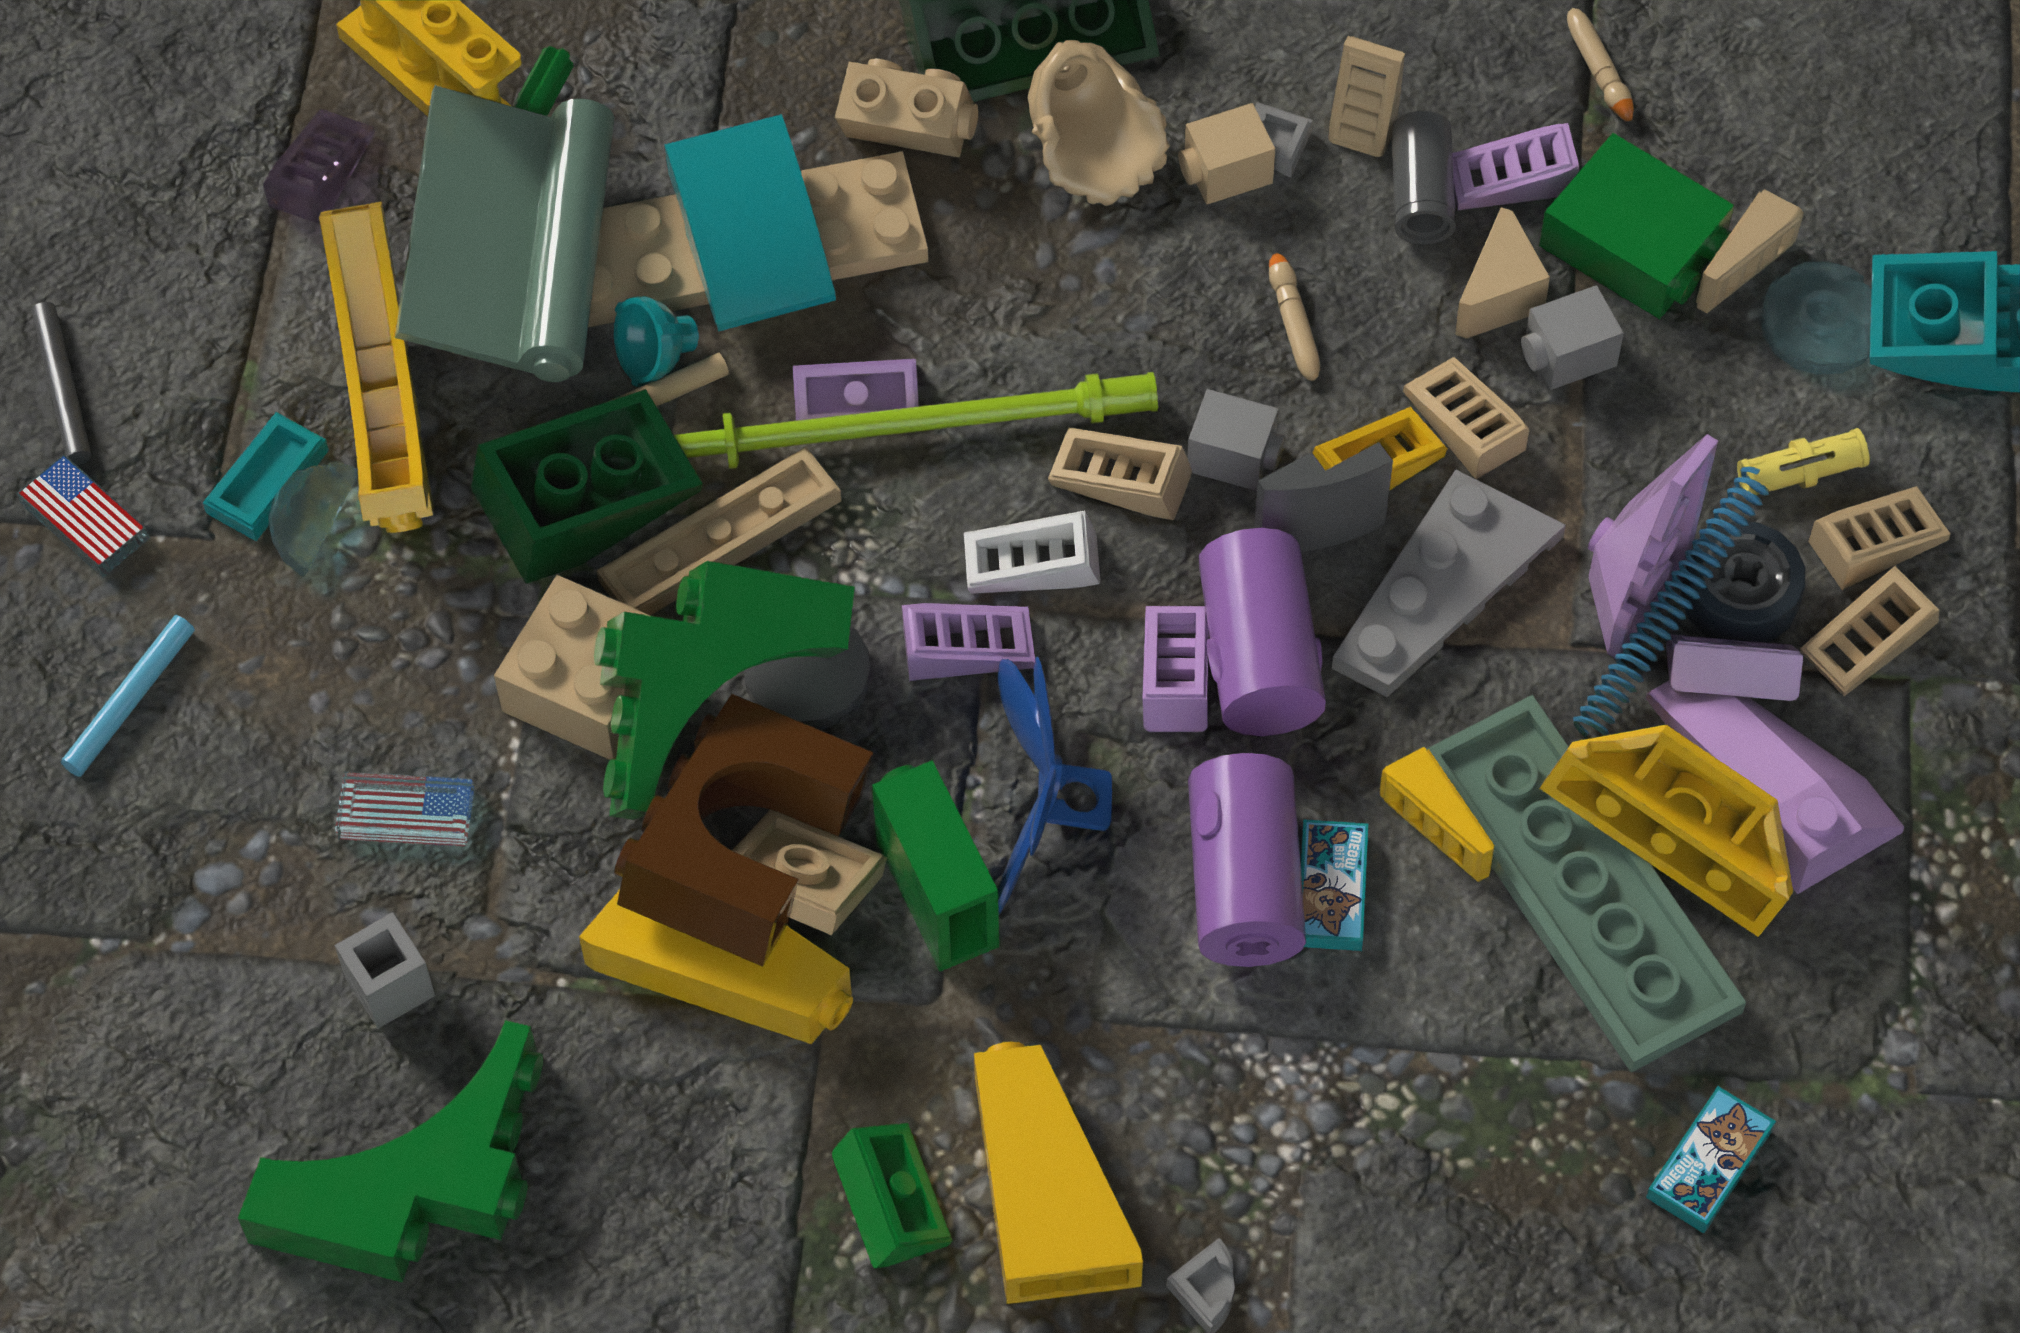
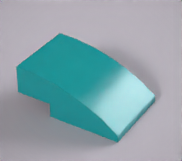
M782 114L664 144L668 174L684 219L686 236L718 332L836 300L832 278L814 213Z
M1997 251L1872 255L1870 364L1898 374L1941 384L1990 391L2020 392V264L1998 265Z

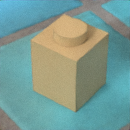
M1253 103L1186 124L1185 149L1178 153L1179 164L1188 185L1197 184L1206 205L1273 184L1275 147Z

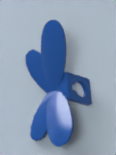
M1035 657L1033 672L1035 695L1017 666L1011 660L1001 659L998 668L1000 697L1008 721L1022 748L1039 770L1038 798L1023 826L997 888L999 915L1013 892L1029 852L1030 856H1033L1036 852L1046 823L1100 831L1107 830L1111 824V773L1106 770L1062 764L1061 756L1055 754L1048 689L1044 670L1038 657ZM1070 782L1086 784L1096 796V806L1088 812L1075 811L1065 803L1064 799L1056 798L1058 790H1061Z

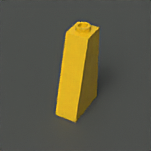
M619 889L579 936L585 965L596 972L812 1044L825 1028L830 1031L834 1030L844 1020L853 1003L849 968L788 926L784 929L762 967L617 905Z
M1002 1042L989 1047L985 1052L974 1053L975 1084L1006 1304L1142 1287L1143 1260L1141 1249L1042 1046H1025L1020 1042Z

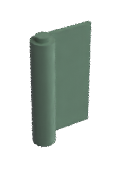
M434 86L430 99L395 338L533 373L537 378L547 382L565 381L582 370L615 119L608 107L594 100L570 99L562 102L555 109L552 116L548 117L440 86Z

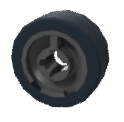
M1734 521L1729 522L1741 531L1742 536L1740 537L1731 535L1720 525L1715 526V530L1732 539L1735 546L1727 547L1714 536L1704 534L1710 542L1722 547L1728 554V557L1722 558L1708 547L1698 544L1703 552L1720 562L1721 567L1714 568L1700 557L1691 555L1697 563L1711 570L1714 577L1707 578L1693 567L1685 565L1689 573L1699 577L1707 585V588L1701 589L1687 578L1682 577L1681 582L1696 590L1700 596L1699 599H1693L1681 590V596L1691 602L1693 609H1685L1689 621L1709 638L1772 642L1790 628L1799 610L1805 591L1806 567L1798 549L1781 532L1761 523L1748 522L1749 526L1743 527ZM1737 578H1745L1749 580L1754 587H1752L1748 582H1742L1738 580L1733 583L1732 581Z

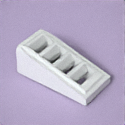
M1085 511L964 533L967 588L971 594L1069 589L1100 584L1097 535ZM1065 545H1075V556L1066 558ZM1039 546H1049L1050 561L1040 562ZM1023 547L1024 565L1015 567L1013 548ZM988 549H998L1000 570L989 572Z

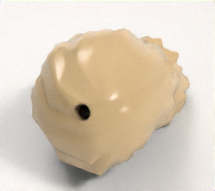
M1066 40L1064 43L1058 42L1034 71L1027 97L1034 127L1032 133L1037 135L1042 142L1043 162L1049 170L1050 181L1054 186L1062 187L1067 193L1086 196L1087 202L1090 204L1101 203L1108 206L1113 205L1121 196L1132 198L1139 191V185L1153 184V172L1162 169L1166 164L1167 155L1165 152L1170 147L1165 132L1167 126L1166 117L1160 112V108L1156 106V102L1153 99L1147 98L1142 94L1136 79L1114 60L1103 47L1092 43H1080L1077 40Z

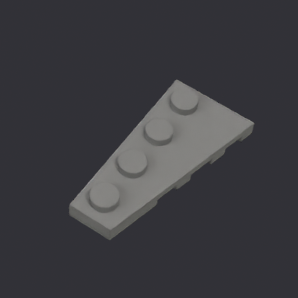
M1455 470L1334 654L1332 669L1388 697L1443 647L1444 640L1463 623L1468 625L1484 610L1485 603L1506 584L1511 586L1528 570V565L1545 549L1549 551L1564 538L1566 525Z

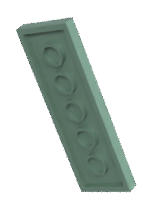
M1533 695L1427 748V750L1431 751L1495 845L1491 867L1631 1073L1743 1013L1746 1005L1745 999L1651 864L1539 789L1568 749V745Z

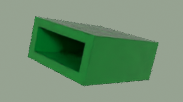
M1612 133L1545 211L1539 247L1660 320L1675 301L1681 305L1684 304L1695 290L1701 277L1700 270L1708 261H1712L1732 232L1729 230L1734 204L1615 133Z
M933 760L917 767L905 765L893 769L880 782L872 784L876 843L881 854L887 857L886 864L939 972L1000 947L998 889Z

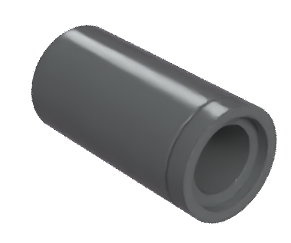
M1410 112L1396 119L1391 128L1395 231L1406 242L1434 244L1449 238L1456 229L1451 123L1445 116L1436 112Z

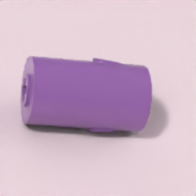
M1269 528L1243 529L1220 536L1207 544L1199 554V570L1210 636L1207 640L1208 660L1212 677L1217 683L1222 720L1230 730L1243 735L1269 736L1301 729L1319 718L1325 711L1326 700L1321 676V643L1319 637L1315 638L1300 544L1293 535L1278 529Z
M1253 753L1223 755L1203 762L1192 770L1188 778L1197 933L1200 952L1209 960L1228 966L1253 967L1287 960L1301 952L1306 944L1295 785L1292 768L1279 758Z

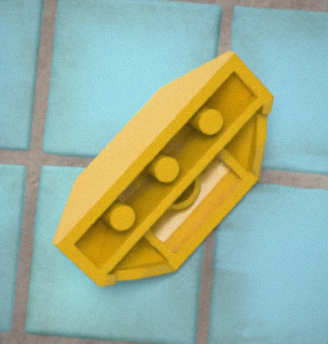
M1668 725L1572 742L1539 788L1757 937L1765 930L1793 893L1778 800Z

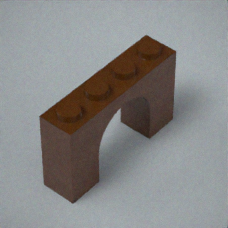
M731 693L717 716L708 713L704 718L695 739L694 748L696 750L692 757L683 753L678 759L669 780L668 790L670 791L666 798L656 795L652 800L642 823L641 831L644 833L640 839L635 840L630 837L624 844L614 870L615 875L622 877L617 905L763 967L789 922L799 879L728 849L709 833L702 820L708 815L724 808L756 806L779 812L839 837L863 795L873 752Z

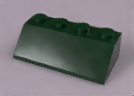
M899 0L908 44L918 73L925 75L927 69H940L957 75L960 81L965 83L973 102L1030 88L1034 71L1058 42L1064 43L1066 40H1077L1080 43H1092L1101 46L1121 66L1160 56L1149 0Z

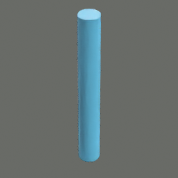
M174 615L62 758L61 764L69 772L79 777L84 774L193 634L195 629L186 619Z

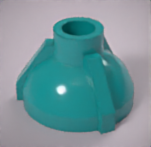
M646 296L633 297L617 303L615 308L617 314L614 322V344L618 360L625 373L632 379V385L642 387L648 383L660 380L675 367L676 363L680 360L681 353L692 352L696 349L699 333L692 317L688 315L675 317L665 304Z

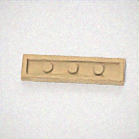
M804 447L598 569V582L611 599L652 615L677 600L681 580L684 576L689 577V571L706 561L736 565L841 502V490L808 448Z

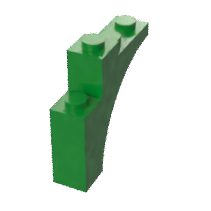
M706 561L689 571V577L684 576L681 580L677 594L676 609L679 615H684L683 621L625 611L607 621V627H601L596 638L594 663L597 666H602L600 685L625 689L624 695H618L616 698L611 719L612 733L619 734L616 759L609 761L604 777V796L611 799L609 816L631 820L645 816L649 805L655 797L663 765L674 741L688 719L700 705L725 682L748 668L767 662L796 657H821L829 659L848 650L855 587Z
M505 1020L494 1047L467 1086L429 1120L394 1140L356 1154L326 1160L286 1161L260 1157L238 1216V1221L248 1243L403 1282L409 1262H419L424 1253L429 1233V1224L427 1222L501 1240L508 1219L517 1220L519 1218L527 1195V1181L522 1180L515 1153L512 1152L518 1143L522 1128L523 1116L522 1113H518L525 1091L534 1092L543 1066V1054L537 1052L531 1026Z

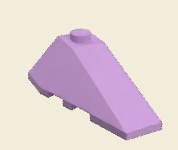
M1708 434L1630 500L1615 521L1606 517L1590 539L1588 550L1593 552V558L1588 578L1607 654L1615 658L1616 654L1623 653V644L1631 643L1629 634L1637 632V623L1645 622L1643 614L1645 612H1652L1650 603L1658 601V592L1666 591L1665 581L1672 580L1671 572L1679 570L1678 562L1680 560H1687L1685 551L1692 549V541L1695 537L1718 440Z
M1669 681L1647 693L1646 700L1666 725L1778 800L1792 887L1797 894L1903 833V824L1864 776L1749 697L1676 691L1671 688Z

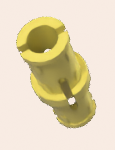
M1855 428L1847 433L1808 442L1805 438L1792 440L1787 449L1738 461L1737 472L1738 477H1742L1741 468L1743 467L1760 469L1757 475L1751 472L1746 473L1750 479L1764 485L1769 491H1775L1796 484L1805 489L1816 486L1818 478L1857 467H1866L1869 465L1870 457L1867 442L1862 431L1859 428ZM1819 456L1827 457L1826 460L1781 471L1779 468ZM1740 482L1743 489L1756 496L1759 494L1748 484Z

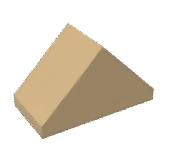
M1500 208L1459 301L1455 335L1467 339L1529 317L1531 308L1546 303L1550 277L1514 212L1511 210Z

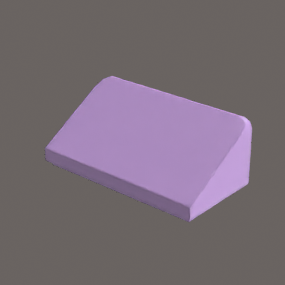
M916 359L793 366L796 421L919 407Z
M1671 634L1672 640L1667 641L1669 683L1671 688L1676 691L1787 701L1797 700L1799 696L1803 655L1792 645Z

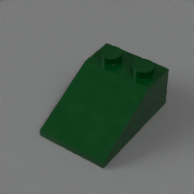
M645 389L479 444L471 489L525 584L586 563L700 492L703 483Z

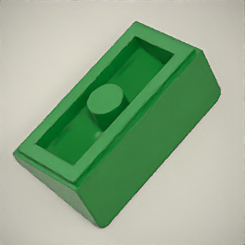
M901 1123L852 1128L833 1149L832 1158L872 1266L874 1268L889 1267L949 1246L953 1240L909 1124Z

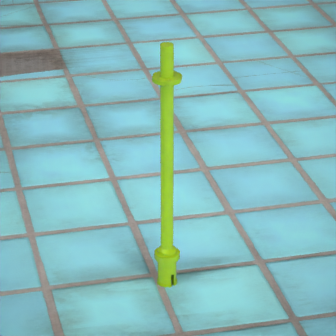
M1153 372L1108 379H1099L1097 373L1085 375V381L1079 382L1074 389L735 428L732 414L723 413L724 429L676 434L674 437L687 458L727 454L729 469L737 468L739 464L738 452L1074 413H1078L1083 418H1089L1091 424L1103 423L1104 416L1145 411L1157 412L1158 395Z

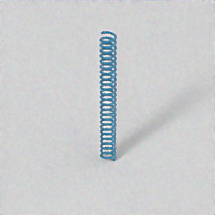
M1755 467L1741 468L1742 477L1735 478V487L1727 489L1728 498L1720 500L1721 508L1714 509V518L1706 520L1707 529H1701L1699 531L1700 539L1692 541L1693 549L1685 551L1687 560H1680L1678 562L1679 570L1672 571V580L1665 581L1664 583L1666 591L1658 592V601L1650 603L1652 612H1645L1643 614L1645 622L1637 623V632L1629 634L1631 643L1623 644V653L1615 655L1617 664H1610L1608 666L1609 674L1601 676L1603 685L1594 686L1596 695L1587 697L1589 706L1580 707L1582 716L1574 717L1573 723L1585 738L1589 732L1579 722L1592 726L1603 735L1609 734L1608 729L1594 721L1586 711L1598 715L1609 724L1616 723L1611 715L1598 708L1593 701L1606 705L1617 714L1623 713L1622 708L1608 700L1600 690L1612 694L1623 703L1630 702L1625 694L1613 688L1607 680L1620 684L1631 693L1637 692L1636 687L1622 679L1614 669L1626 673L1637 682H1644L1643 677L1636 671L1628 668L1621 659L1632 662L1645 672L1651 671L1650 666L1636 658L1628 648L1640 652L1653 662L1658 661L1657 656L1642 647L1635 638L1646 641L1658 651L1665 650L1664 645L1648 636L1642 627L1652 630L1666 641L1672 640L1671 635L1656 626L1649 617L1660 620L1672 630L1679 629L1676 622L1662 615L1656 607L1666 609L1680 620L1686 619L1685 614L1668 604L1663 596L1673 599L1685 609H1693L1692 603L1676 594L1670 586L1681 589L1693 599L1700 598L1699 593L1683 584L1677 575L1687 578L1701 589L1707 588L1706 583L1699 577L1689 573L1684 565L1693 567L1707 578L1714 577L1711 570L1697 563L1691 555L1700 557L1714 568L1721 567L1720 562L1703 552L1698 544L1708 547L1722 558L1728 557L1726 550L1710 542L1704 534L1714 536L1727 547L1735 546L1734 541L1716 531L1712 523L1720 525L1735 537L1742 536L1741 531L1724 521L1719 516V513L1727 515L1743 527L1749 526L1747 519L1731 511L1725 503L1733 504L1748 516L1756 515L1753 508L1737 500L1732 493L1741 494L1746 500L1756 506L1763 505L1762 500L1758 496L1743 489L1739 483L1748 484L1761 495H1770L1769 490L1764 485L1750 479L1746 473L1751 472L1757 475L1760 469Z

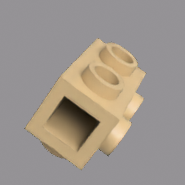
M870 59L868 65L849 61L835 119L845 136L849 138L960 158L964 139L971 140L974 136L978 121V105L973 104L965 83L960 81V78L951 72L940 69H927L925 75L903 71L900 65L883 59Z

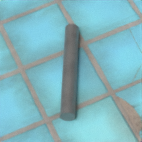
M41 302L33 306L31 312L66 459L73 465H81L88 462L92 455L57 310L53 303Z

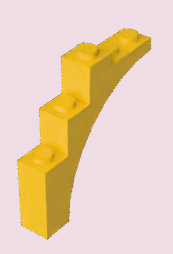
M382 202L323 211L320 213L319 220L347 379L357 456L358 497L363 521L370 520L371 526L379 525L381 528H386L387 533L417 529L423 526V517L433 516L434 505L420 435L421 422L408 357V341L395 338L400 297Z

